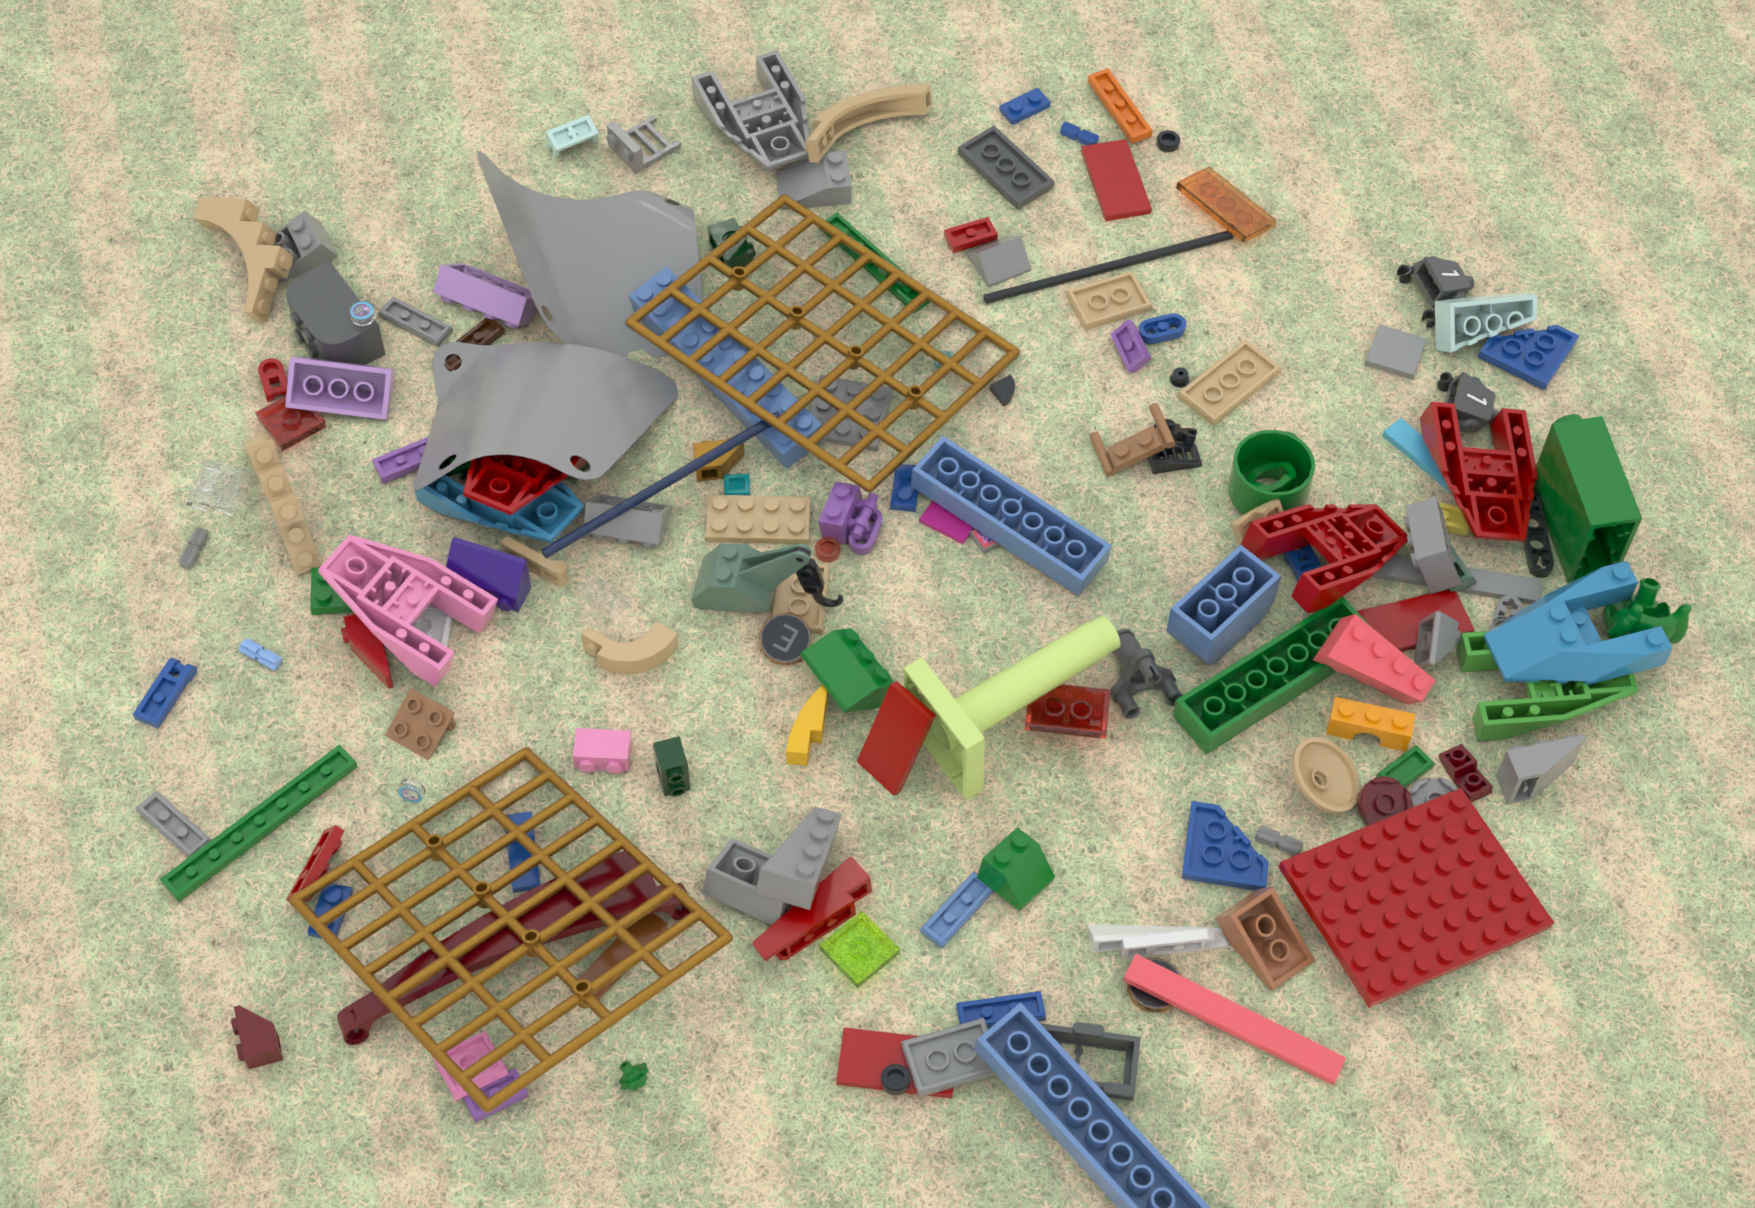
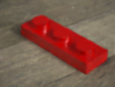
M334 825L323 831L286 899L288 902L292 895L326 874L330 866L328 861L331 855H334L342 845L340 839L344 833L343 829ZM310 897L309 899L305 900L304 902L310 901V900L312 899V897Z

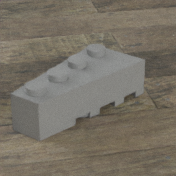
M815 806L760 869L755 894L810 910L835 843L842 814Z

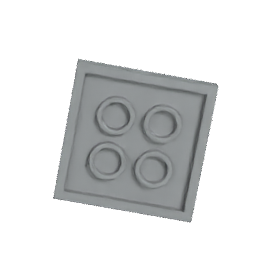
M820 375L819 381L822 380L825 377V375ZM838 378L825 390L847 404L869 383ZM881 386L855 411L877 425L887 416L893 389ZM818 397L813 400L810 408V413L822 426L838 412ZM847 417L825 437L824 442L853 447L868 431ZM880 439L874 440L866 449L877 451Z

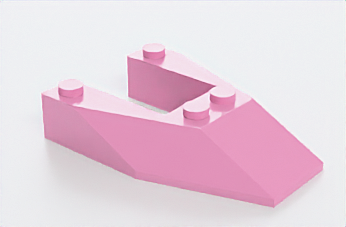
M348 535L318 570L320 575L368 629L413 674L434 687L440 683L451 669L455 652L413 627V623L431 604L475 632L480 633L494 616L498 598L432 558L353 535Z

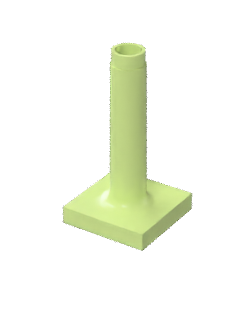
M1103 615L1098 616L953 698L923 658L904 667V687L936 715L923 745L965 801L984 790L985 737L981 733L1119 649L1121 643L1116 629Z

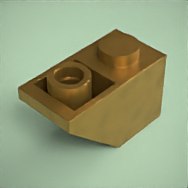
M731 438L693 443L694 460ZM744 443L696 471L697 482L723 479L724 475L728 474L745 456Z

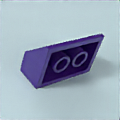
M453 537L446 567L498 598L497 607L501 610L519 612L531 589L527 559Z

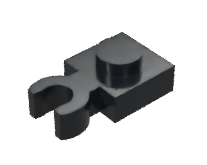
M1165 419L1175 443L1176 441H1181L1186 445H1194L1197 435L1196 429L1181 428V424Z

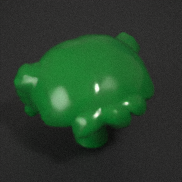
M1643 578L1640 580L1637 594L1632 595L1630 600L1604 606L1602 619L1608 639L1661 626L1669 642L1677 644L1686 635L1689 613L1692 606L1688 603L1682 604L1671 614L1670 607L1666 602L1657 603L1655 600L1661 585L1652 578Z

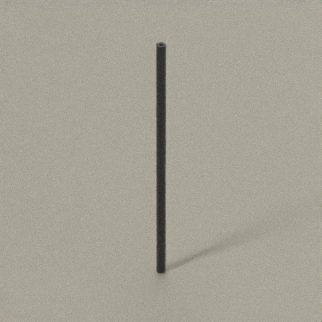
M1227 230L984 294L983 299L988 304L1233 239L1232 230Z

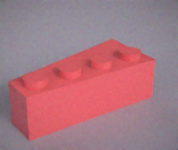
M1356 614L1339 620L1313 659L1320 664L1324 663L1332 667L1333 670L1341 674L1345 673L1355 678L1356 681L1364 685L1368 684L1376 688L1377 691L1407 705L1422 702L1436 681Z

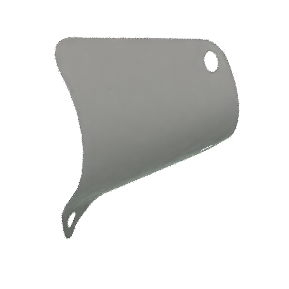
M477 151L479 164L530 294L541 317L554 334L565 344L596 348L624 357L629 352L641 349L653 358L669 356L626 326V319L635 313L629 299V294L665 267H668L679 278L699 262L693 209L678 201L675 202L680 205H671L665 201L666 198H670L646 190L586 200L550 196L517 183L503 173L482 151ZM698 274L686 286L702 302L701 276ZM542 306L546 307L554 319L553 323L545 317ZM643 320L639 322L654 332Z
M463 342L444 344L436 351L432 361L438 403L413 488L415 490L422 489L459 465L472 459L490 455L522 456L550 465L578 479L592 480L600 478L677 398V385L672 378L645 364L615 353L586 346L551 342H524L504 345H476ZM456 354L461 358V366L457 370L450 372L443 364H445L447 356ZM452 455H456L455 460L449 466L441 470L439 469L443 461ZM572 456L584 458L589 463L591 469L587 472L578 470L572 465L570 458Z

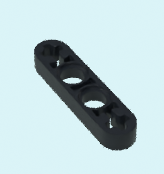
M1533 490L1534 497L1529 513L1530 519L1536 520L1539 526H1528L1526 540L1523 542L1530 573L1537 578H1546L1552 572L1554 560L1541 498ZM1537 540L1543 544V547L1540 549L1531 546L1530 541ZM1539 556H1542L1541 563L1542 566H1546L1545 569H1541V566L1537 565Z

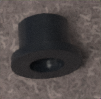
M1182 367L1176 368L1170 376L1171 384L1178 388H1183L1189 384L1188 371Z

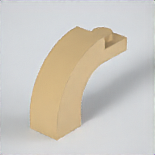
M657 621L641 638L632 642L622 643L613 641L589 627L581 634L584 650L591 656H597L598 667L617 674H638L652 670L669 659L679 647L678 633Z

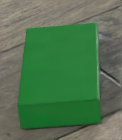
M1415 745L1377 773L1376 778L1382 776L1395 778L1404 788H1407L1431 770L1435 763Z

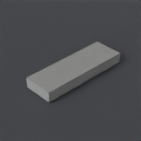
M392 297L378 312L380 318L436 347H439L453 332L451 326L395 297Z
M157 790L135 808L137 813L187 858L211 841L202 830Z

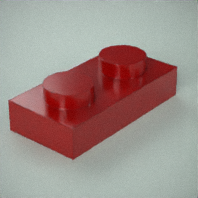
M989 217L945 229L944 237L951 251L956 253L996 241L998 233Z

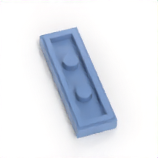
M975 871L969 875L920 929V933L941 949L994 892L977 879L978 874Z

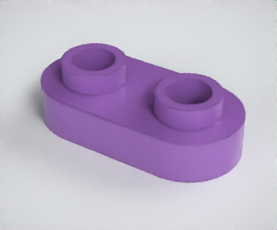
M877 508L875 513L869 518V521L874 523L869 525L861 539L853 538L851 536L852 531H850L848 544L854 553L866 554L873 549L882 527V514ZM864 541L865 544H858L857 542Z

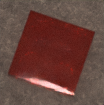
M286 396L255 412L259 422L282 451L326 428L325 420L317 411L286 408Z

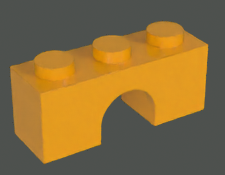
M1334 697L1326 734L1353 740L1354 736L1358 733H1370L1380 739V746L1406 752L1412 737L1415 714Z

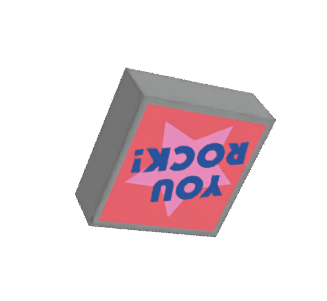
M977 529L970 531L971 539L983 554L1001 546Z

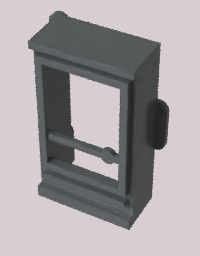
M1076 1022L1073 1024V1028L1040 1023L1060 1045L1061 1043L1077 1045L1074 1053L1076 1055L1075 1062L1078 1065L1080 1064V1056L1083 1054L1081 1046L1126 1052L1123 1084L1094 1082L1110 1098L1133 1101L1141 1037L1104 1032L1105 1029L1102 1025Z

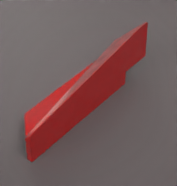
M849 857L819 883L810 910L793 906L753 941V947L765 961H768L773 956H777L780 960H788L856 915L854 902L872 892L870 876L853 857Z

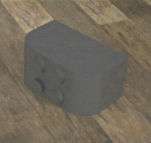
M330 261L298 276L289 284L286 298L291 312L289 317L295 327L293 332L299 343L304 342L307 345L305 348L311 358L366 365L385 355L379 324L372 315L366 319H356L351 315L352 306L361 301ZM363 304L357 305L353 310L357 316L367 315L368 312L366 308L362 309Z

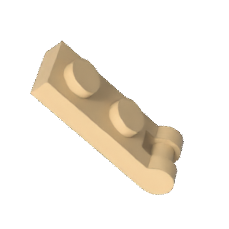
M508 536L501 542L502 552L527 559L529 571L557 586H564L568 583L567 566L564 561L546 559L541 551L536 552L527 547L521 540H514Z

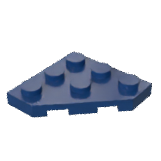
M1559 325L1548 326L1547 329L1534 331V328L1515 331L1513 335L1507 336L1498 334L1489 337L1480 350L1478 358L1545 390L1577 343L1579 335Z
M1191 801L1181 879L1256 891L1257 889L1266 888L1269 862L1262 854L1259 855L1250 845L1251 841L1237 825L1234 826L1226 817V812L1219 805Z

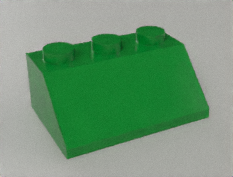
M852 628L833 630L800 654L844 713L881 707L890 684L894 682L888 671L880 665L873 652L865 646L858 633Z

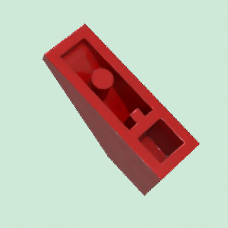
M356 614L343 617L345 627L341 628L344 644L350 643L352 652L388 689L394 688L384 644Z

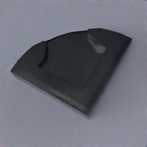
M1011 374L990 385V391L1003 406L1011 402L1015 392V381Z

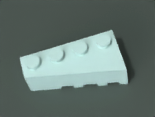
M1520 292L1435 301L1436 349L1451 353L1465 345L1469 346L1477 343L1478 340L1498 335L1499 332L1513 329L1536 320L1537 294Z

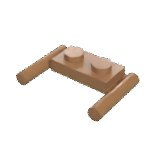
M1157 403L1149 406L1157 427L1150 426L1107 447L1109 451H1106L1099 432L1090 434L1089 437L1107 477L1113 476L1117 471L1119 472L1165 448L1175 446L1176 443Z

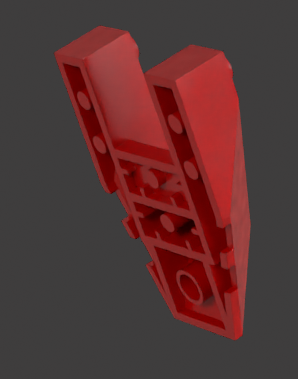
M1431 401L1420 416L1423 440L1475 538L1524 542L1530 519V504L1534 497V482L1538 475L1526 410L1502 408L1490 423L1494 450L1462 447L1455 404Z
M484 456L471 460L463 496L512 515L569 475L550 465L522 456ZM572 456L570 458L572 465L577 469L588 463L579 456Z
M1306 504L1251 521L1240 545L1260 560H1264L1311 544L1330 564L1302 573L1291 595L1302 609L1307 613H1311L1328 607L1372 577L1408 542V534L1377 504H1349L1347 508H1338L1335 504H1326L1324 508H1314L1311 504Z

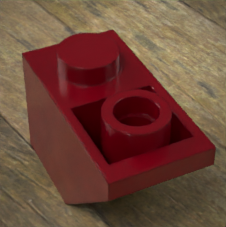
M240 1005L235 1006L236 1017L231 1019L234 1035H239L241 1043L236 1044L240 1062L245 1060L248 1069L284 1060L279 1035L274 1023Z

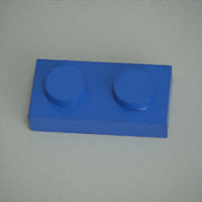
M1035 88L999 105V111L1011 125H1014L1050 108L1051 102L1039 88Z
M901 464L895 470L890 510L916 512L918 491L911 487L912 469L916 465Z
M332 883L321 891L314 913L319 917L352 896V887ZM345 914L327 925L336 936H338ZM309 925L307 930L308 936L322 938Z

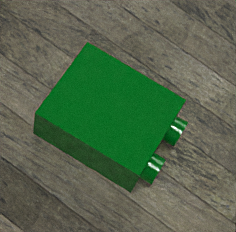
M1578 414L1565 415L1551 425L1536 465L1538 475L1534 482L1533 490L1541 498L1546 526L1566 581L1569 583L1601 567L1623 562L1640 525L1642 516L1603 416L1582 419Z

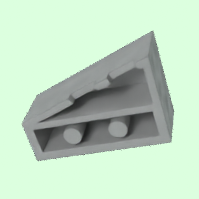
M1436 496L1406 505L1407 516L1404 517L1407 531H1411V534L1407 535L1411 550H1414L1410 554L1414 567L1420 568L1431 594L1462 585L1460 576L1454 566L1456 560L1454 554H1451L1449 544L1451 541L1444 514Z

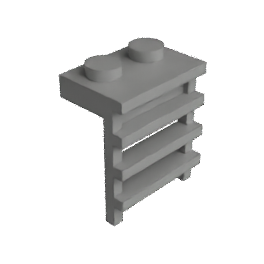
M654 115L627 131H624L615 121L607 124L608 136H606L609 147L636 174L642 168L650 167L651 163L656 160H662L663 156L668 153H674L675 149L682 146L679 140L670 144L651 125L657 121ZM645 128L664 149L659 151L640 130ZM634 135L653 155L647 157L642 152V148L630 136Z

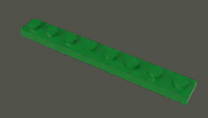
M340 745L336 746L160 878L162 885L179 903L358 767L356 761Z

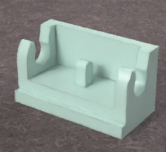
M589 115L546 131V146L548 149L553 150V157L557 158L559 157V151L591 139L592 143L597 142L599 132Z

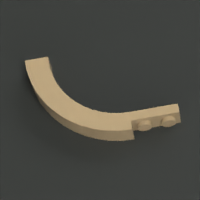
M914 84L877 89L858 94L830 106L813 120L814 131L805 142V151L809 155V162L819 163L832 144L841 135L860 125L897 116L927 115L933 106L931 85Z

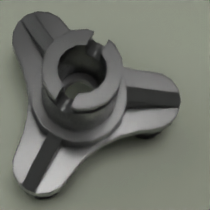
M1130 629L1118 630L1117 633L1121 646L1114 653L1121 664V676L1117 683L1111 687L1109 693L1113 701L1119 704L1124 717L1132 719L1140 713V708L1137 706L1132 695L1148 689L1161 690L1168 705L1175 706L1176 699L1183 696L1175 683L1176 678L1172 671L1157 665L1151 650L1141 648Z

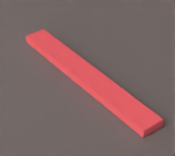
M1135 954L1123 978L1124 982L1332 1085L1336 1082L1346 1057L1138 954Z

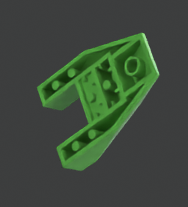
M1489 631L1461 634L1456 647L1461 672L1499 670L1484 640V634ZM1634 673L1594 684H1585L1584 681L1556 683L1555 680H1540L1539 683L1524 682L1528 698L1478 702L1472 719L1478 741L1504 740L1565 722L1637 693L1638 688Z

